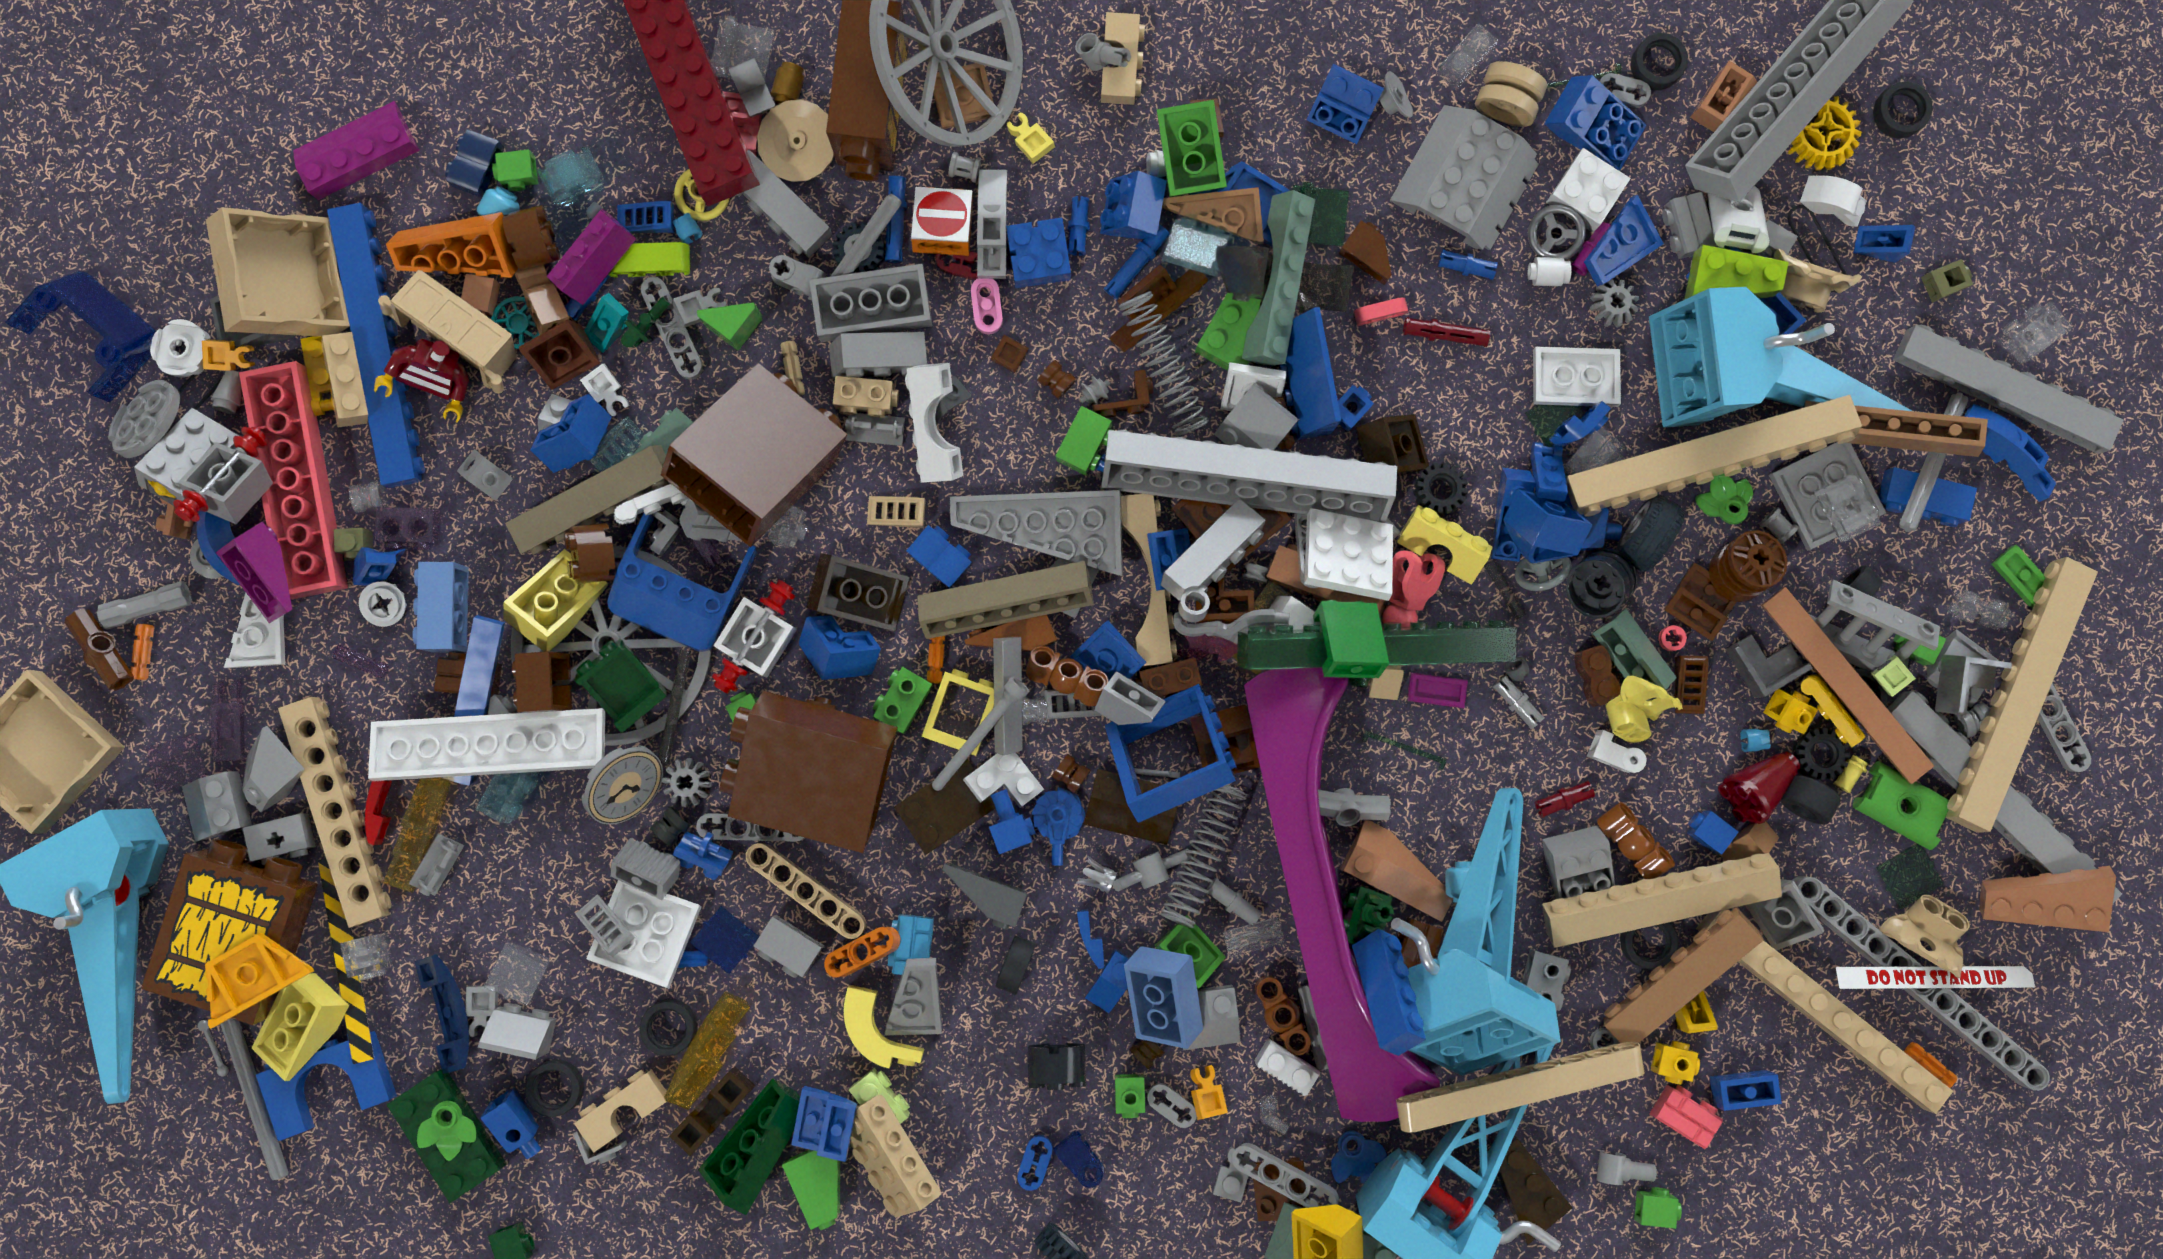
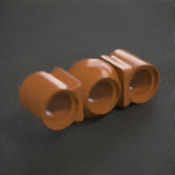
M1037 646L1031 651L1026 667V675L1030 680L1043 683L1045 686L1050 681L1052 688L1059 693H1074L1073 699H1079L1084 705L1090 707L1097 705L1103 688L1109 682L1105 673L1096 669L1092 670L1088 666L1084 671L1082 665L1074 659L1064 658L1059 660L1061 654L1054 653L1052 649L1046 646Z
M1619 802L1597 819L1600 829L1613 843L1617 842L1620 851L1625 857L1635 860L1633 865L1644 879H1654L1662 876L1675 866L1672 856L1664 847L1660 846L1658 841L1655 843L1652 834L1646 827L1637 824L1639 819L1635 817L1631 809L1623 802Z
M1270 975L1260 977L1255 983V992L1265 1009L1264 1018L1266 1024L1271 1030L1277 1032L1278 1036L1282 1039L1283 1045L1291 1054H1305L1310 1048L1311 1040L1300 1021L1301 1012L1299 1006L1283 991L1281 983L1275 977ZM1266 982H1273L1276 986L1275 993L1269 997L1263 996L1261 993L1262 985ZM1282 1007L1288 1008L1290 1012L1289 1018L1284 1022L1276 1021V1011ZM1295 1033H1300L1303 1035L1302 1045L1297 1048L1291 1047L1289 1045L1290 1037Z

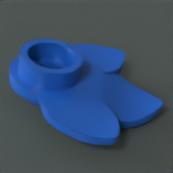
M1349 1130L1342 1133L1337 1142L1339 1151L1331 1160L1333 1177L1337 1183H1342L1350 1175L1361 1177L1359 1178L1360 1182L1364 1184L1374 1171L1375 1163H1379L1387 1157L1385 1149L1376 1140L1365 1139L1358 1131ZM1355 1140L1357 1142L1356 1149H1347V1142Z

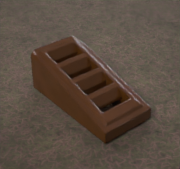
M1676 656L1675 676L1677 678L1675 679V698L1680 700L1683 709L1678 710L1676 707L1675 713L1705 714L1708 656ZM1686 665H1698V671L1686 670ZM1685 676L1698 677V682H1685ZM1684 688H1698V694L1684 693ZM1683 699L1698 700V705H1683Z

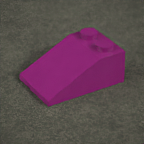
M260 522L233 539L216 553L268 623H271L291 611L292 604L281 546L277 542V535L270 527Z

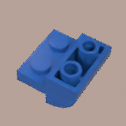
M1333 64L1306 120L1357 144L1384 88Z

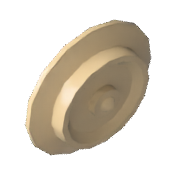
M802 99L785 101L772 108L762 120L757 135L758 153L763 163L777 177L791 182L809 181L822 174L834 157L826 134L828 114L817 104Z

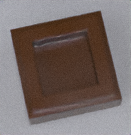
M1003 335L990 360L1016 373L1029 348Z

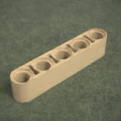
M757 843L748 848L746 861L751 868L839 934L848 939H854L865 931L867 922L859 911L771 845ZM757 848H763L767 852L768 856L764 864H759L754 859V852ZM780 865H785L790 869L791 875L787 881H782L777 877V869ZM803 882L810 883L813 886L814 893L811 898H804L800 894L799 889ZM825 900H832L836 903L837 911L834 915L824 913L822 905ZM854 917L858 919L860 923L858 932L852 933L846 929L845 922L847 918Z

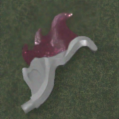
M1261 609L1245 613L1231 624H1224L1221 621L1187 624L1182 621L1180 613L1177 612L1174 615V627L1180 634L1185 635L1190 645L1187 650L1177 649V654L1184 659L1195 658L1196 660L1203 659L1210 654H1219L1217 661L1220 662L1230 659L1238 652H1242V660L1250 659L1255 653L1256 644L1263 646L1268 640L1270 625H1274V623L1289 625L1290 613L1276 612L1275 609Z

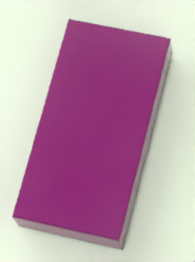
M1411 672L1407 701L1464 709L1468 680Z

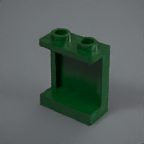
M620 638L615 643L609 641L599 650L600 655L592 662L590 659L583 662L576 669L575 682L579 686L582 685L611 716L614 720V725L622 733L662 701L667 694L665 687Z

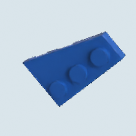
M1638 195L1632 196L1584 261L1597 286L1605 284L1664 244Z

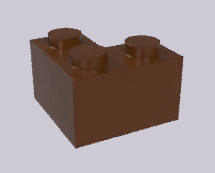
M1225 575L1217 583L1212 581L1207 586L1208 591L1206 594L1210 600L1207 615L1197 624L1212 621L1231 624L1243 614L1254 611V590L1225 591ZM1196 601V611H1199L1203 606L1200 602Z

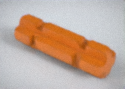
M137 624L135 629V635L138 637L137 640H134L131 661L134 663V667H131L130 671L134 675V679L147 680L149 675V668L146 667L147 664H150L152 650L150 637H153L154 626L149 624Z
M945 636L930 638L932 640L929 644L928 667L930 668L927 671V681L930 683L939 684L942 681L943 672L941 668H943L945 646L943 641H945Z
M1911 1042L1905 1048L1904 1052L1946 1086L1951 1088L1956 1083L1957 1076L1952 1071L1947 1070L1930 1053L1925 1052L1924 1048L1919 1044Z

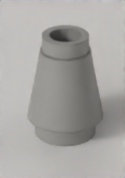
M234 370L225 371L211 398L213 409L227 414H235L237 408H240L242 387L239 372Z

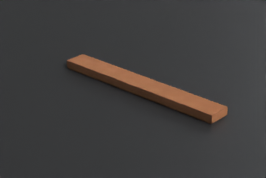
M1786 587L1780 589L1761 604L1909 784L1914 783L1934 767L1933 763Z

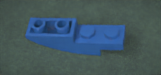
M1976 404L1969 406L1964 417L1988 419L1986 442L1982 451L1990 456L1994 463L2005 459L2010 470L2019 476L2026 490L2033 494L2038 502L2049 498L2056 482L2044 468L2049 459L2046 452L2027 433L2004 417Z

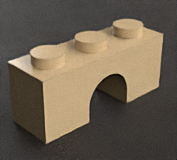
M1106 12L1104 42L1109 43L1111 47L1128 49L1131 53V58L1129 62L1126 61L1128 63L1126 67H1103L1101 103L1134 105L1135 96H1141L1142 79H1136L1137 69H1142L1143 52H1138V42H1144L1145 25L1139 24L1140 14Z
M352 332L322 335V350L326 371L329 374L337 427L367 424L368 411Z
M641 1069L627 1079L630 1083L629 1086L623 1090H620L617 1086L605 1094L603 1097L606 1102L598 1107L592 1103L579 1112L581 1119L574 1124L593 1153L623 1132L616 1120V1112L619 1106L628 1105L633 1107L643 1119L671 1099L653 1070L645 1074Z

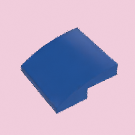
M1188 528L1147 534L1156 591L1165 590L1161 586L1164 572L1191 546Z
M804 1086L801 1091L791 1145L817 1151V1156L846 1162L857 1103L833 1093Z

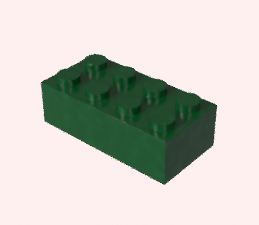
M442 1069L434 1072L387 1104L390 1112L449 1203L508 1165L450 1074H443ZM443 1101H452L458 1104L462 1115L473 1121L477 1132L476 1141L471 1143L463 1142L460 1152L451 1161L444 1158L436 1143L426 1148H419L417 1144V1134L421 1123L431 1118L435 1106ZM445 1110L443 1116L446 1120L450 1121L452 1114L450 1111Z

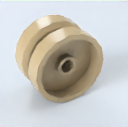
M1500 61L1491 63L1483 80L1485 86L1481 87L1476 98V108L1483 115L1511 126L1526 127L1532 125L1539 110L1537 103L1543 99L1548 86L1546 80L1539 73L1520 64Z

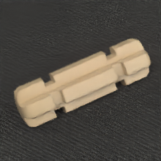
M795 341L781 343V351L783 356H785L783 362L786 377L793 382L798 395H804L805 389L803 382H801L803 378L799 357L796 356L798 353Z

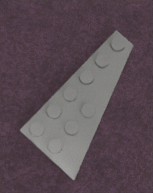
M1120 490L950 497L952 526L1075 563L1085 561L1086 566L1123 577Z

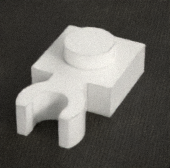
M605 363L580 380L598 403L605 399L607 402L606 408L610 415H617L613 409V404L616 401H620L625 408L629 406L628 400L623 396L617 395L615 392L622 386Z

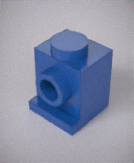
M1352 385L1338 400L1341 415L1339 425L1347 432L1352 429L1374 404L1370 400L1372 396L1360 386L1357 388ZM1348 403H1353L1356 406L1354 413L1346 409Z

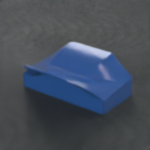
M361 547L354 561L353 585L368 586L374 582L386 581L396 562L400 560L406 549L393 552H379L371 548Z

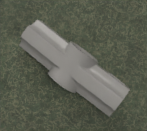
M1341 788L1335 792L1318 790L1321 816L1335 818L1341 826H1352L1359 822V820H1389L1391 814L1389 796L1355 795L1354 791L1349 788Z

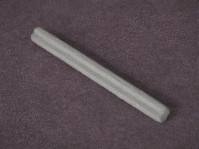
M1961 392L1951 395L1944 415L1962 416L1968 403V397L1964 396ZM1928 452L1899 523L1900 528L1904 529L1905 532L1917 529L1947 455L1946 453Z
M230 1018L220 1025L270 1178L278 1180L288 1175V1169L256 1078V1071L238 1020Z

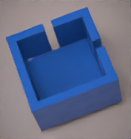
M1062 218L1037 221V227L1033 228L1032 222L1006 226L1015 288L1071 280Z

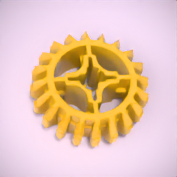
M1839 96L1825 103L1819 110L1815 123L1806 125L1791 143L1793 147L1788 150V154H1793L1794 152L1799 154L1795 163L1805 159V168H1810L1814 164L1816 171H1820L1824 166L1827 170H1831L1835 165L1841 166L1845 163L1846 159L1853 156V150L1859 146V142L1856 139L1861 136L1862 132L1855 129L1861 122L1852 118L1856 114V110L1849 112L1846 109L1849 102L1840 105ZM1841 139L1837 150L1827 152L1830 141Z

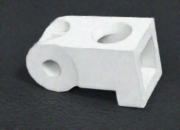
M1597 730L1587 757L1623 772L1636 773L1644 769L1647 760L1642 750L1638 748H1625L1611 741L1614 734L1605 730Z

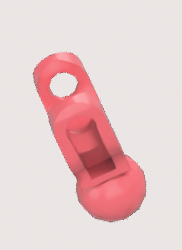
M1405 550L1399 551L1394 555L1392 596L1389 599V602L1392 603L1387 605L1382 615L1384 629L1391 635L1397 637L1406 636L1416 628L1418 622L1416 610L1423 611L1428 599L1438 590L1444 575L1445 562L1439 555L1429 553L1418 557L1415 553ZM1407 559L1409 567L1407 571H1404L1403 562ZM1432 561L1433 571L1426 575L1428 564Z

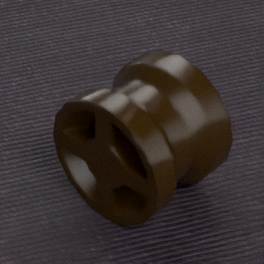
M1142 1039L1137 1045H1132L1129 1048L1131 1053L1147 1069L1153 1066V1061L1157 1057H1162L1165 1054L1164 1050L1156 1042Z

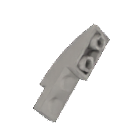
M979 170L978 279H1006L1007 170Z

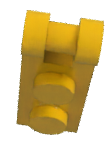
M322 337L300 339L312 397L311 407L315 416L325 415V411L334 410L330 378L326 371L322 350ZM331 392V399L323 400L322 393Z
M1811 674L1802 681V692L1806 695H1813L1819 703L1817 706L1819 712L1826 720L1831 719L1837 727L1835 732L1843 743L1846 744L1848 742L1851 747H1854L1866 737L1819 675Z

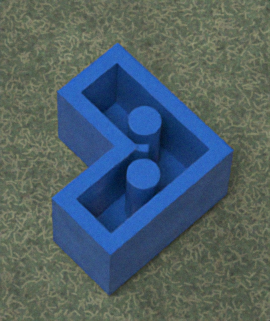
M590 394L569 402L560 422L539 431L530 451L553 473L564 468L570 469L576 463L582 460H590L598 453V445L608 431L607 426L612 417Z

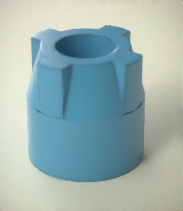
M689 213L672 222L682 243H692L693 241L689 236L693 234L695 240L703 235L697 222Z
M1743 729L1740 733L1741 740L1747 738L1748 743L1741 742L1742 750L1744 752H1755L1770 749L1769 730Z

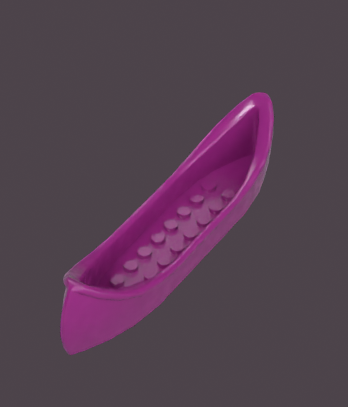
M1297 662L1282 664L1257 675L1246 683L1244 688L1265 792L1314 1010L1341 1118L1359 1122L1389 1121L1399 1118L1396 1103L1399 1097L1440 1087V1080L1437 1074L1413 1052L1408 1050L1397 1056L1379 1048L1354 951L1349 949L1343 922L1345 910L1324 816L1320 814L1318 790H1321L1322 754L1328 728L1337 705L1347 688L1348 678L1324 677L1323 664Z

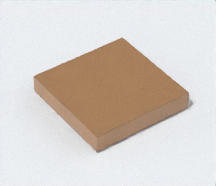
M978 63L961 66L993 102L985 66ZM949 69L965 124L989 119L991 115ZM937 72L933 93L942 129L955 127L940 74Z

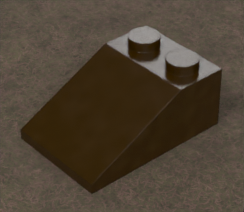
M820 553L806 608L895 632L910 577Z
M968 759L965 760L941 790H934L932 781L894 806L925 855L996 809L991 796H988L980 803L963 781L964 778L975 771Z

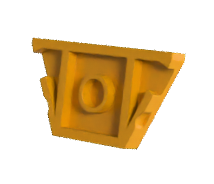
M263 933L251 937L205 963L206 979L208 980L206 995L207 1001H210L211 1019H208L209 1028L212 1029L314 972V969Z

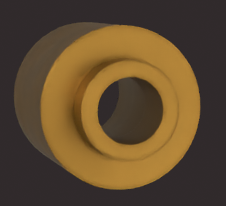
M782 62L781 67L777 69L770 93L775 98V103L781 104L785 101L799 99L805 78L803 75L804 69L801 66L791 62Z

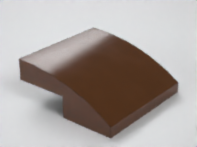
M1693 562L1663 610L1708 640L1713 641L1728 620L1727 615L1737 602L1729 600L1718 593L1711 582L1709 571Z

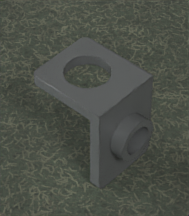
M951 376L953 391L943 397L937 406L936 425L949 410L971 397V394L956 376Z

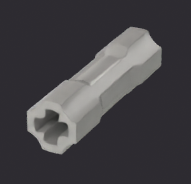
M179 581L162 586L150 593L98 605L97 616L104 629H111L128 624L132 620L144 616L190 606L192 599L186 583Z

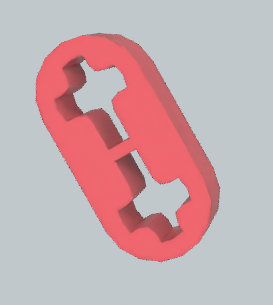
M1402 297L1367 305L1353 312L1357 326L1402 316L1409 311L1406 300Z

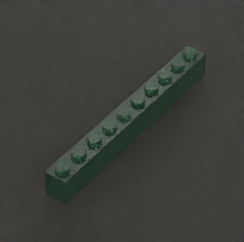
M1464 620L1463 625L1454 626L1453 621H1437L1436 626H1428V622L1415 621L1410 622V627H1401L1399 622H1384V627H1382L1389 659L1388 665L1516 662L1517 627L1506 625V620H1489L1488 625H1480V621ZM1303 624V629L1293 630V625H1276V630H1266V626L1251 625L1248 626V631H1238L1237 666L1247 670L1320 668L1328 658L1323 631L1319 624Z

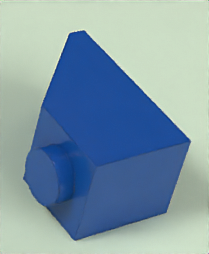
M1114 949L1085 999L1110 1013L1128 988L1124 964L1130 958Z

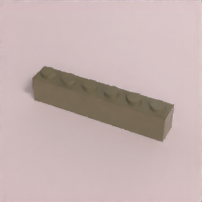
M649 446L506 522L505 524L520 554L529 552L533 556L549 549L548 543L554 540L557 543L564 541V532H570L571 526L596 524L595 519L603 514L605 518L614 515V509L619 504L622 505L624 502L644 495L645 492L651 489L654 491L669 485L670 483L660 475L666 458L662 446Z
M1085 561L917 596L919 623L926 639L1094 605L1091 579Z

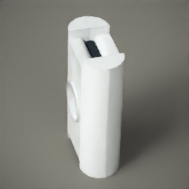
M1754 186L1740 203L1707 193L1714 240L1719 247L1724 248L1725 245L1749 249L1752 253L1762 252L1768 247L1770 240L1761 194L1757 187Z

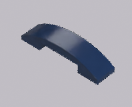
M437 954L414 961L421 989L431 987L445 1040L444 1044L436 1046L442 1072L446 1074L466 1067L468 1058L469 1027L460 990L451 972Z

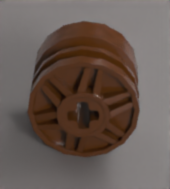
M1759 530L1746 531L1714 554L1710 561L1709 574L1711 582L1718 593L1729 600L1745 602L1752 600L1780 582L1787 571L1788 560L1782 545L1769 533Z

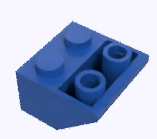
M1141 171L1110 179L1105 190V196L1107 197L1105 209L1100 217V234L1135 239L1157 236L1167 180Z

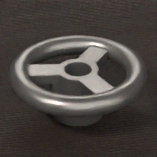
M1560 204L1547 206L1541 209L1530 222L1528 229L1530 246L1539 257L1563 258L1567 260L1574 256L1582 247L1586 232L1585 224L1579 213L1571 207ZM1553 213H1562L1569 216L1574 221L1577 230H1570L1565 224L1556 222ZM1545 218L1548 224L1546 229L1547 240L1541 247L1537 240V228L1542 219ZM1555 228L1562 230V236L1558 239L1552 237V230ZM1568 238L1576 239L1573 245L1564 252H1549L1553 245L1563 244Z

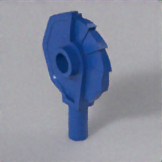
M1058 787V791L1045 792V795L1036 801L1037 804L1032 812L1035 828L1037 827L1044 837L1047 836L1050 839V844H1052V865L1054 866L1063 865V844H1065V840L1079 833L1085 819V811L1078 795Z

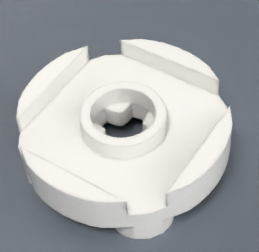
M183 319L168 322L169 325L165 326L163 330L159 328L154 334L150 346L151 356L157 362L159 368L171 376L180 378L201 374L204 371L202 340H210L209 334L198 325ZM182 342H185L186 350L180 355L179 352L175 351L176 346H181Z

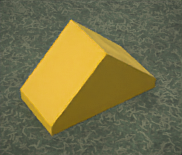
M1704 990L1675 1013L1677 1029L1683 1032L1696 1033L1717 1030L1718 1028Z

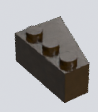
M1514 1136L1497 1173L1515 1222L1530 1221L1546 1231L1573 1207L1519 1139ZM1528 1233L1520 1234L1521 1239L1527 1245L1535 1240Z

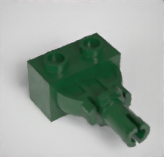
M1362 886L1353 888L1346 894L1343 902V907L1346 908L1343 922L1349 949L1353 950V944L1377 929L1383 930L1386 927V923L1392 920L1393 917L1390 916L1394 914V910L1390 905L1392 897Z

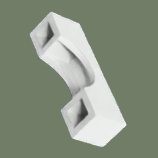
M950 363L917 365L907 368L905 383L910 392L909 413L914 423L913 443L917 447L918 455L916 469L920 475L921 482L952 481L962 477L963 469L960 448L951 445L941 436L935 420L939 402L953 391Z

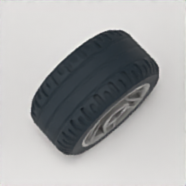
M1659 494L1654 498L1646 500L1635 513L1619 540L1616 550H1619L1624 558L1633 563L1637 570L1642 572L1651 570L1662 559L1678 535L1685 519L1684 509Z

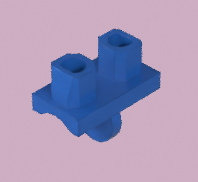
M686 831L679 845L676 846L673 856L678 857L680 866L687 869L692 868L694 865L704 869L705 877L715 880L719 875H722L732 858L733 851L712 843L714 834L710 832L703 839Z

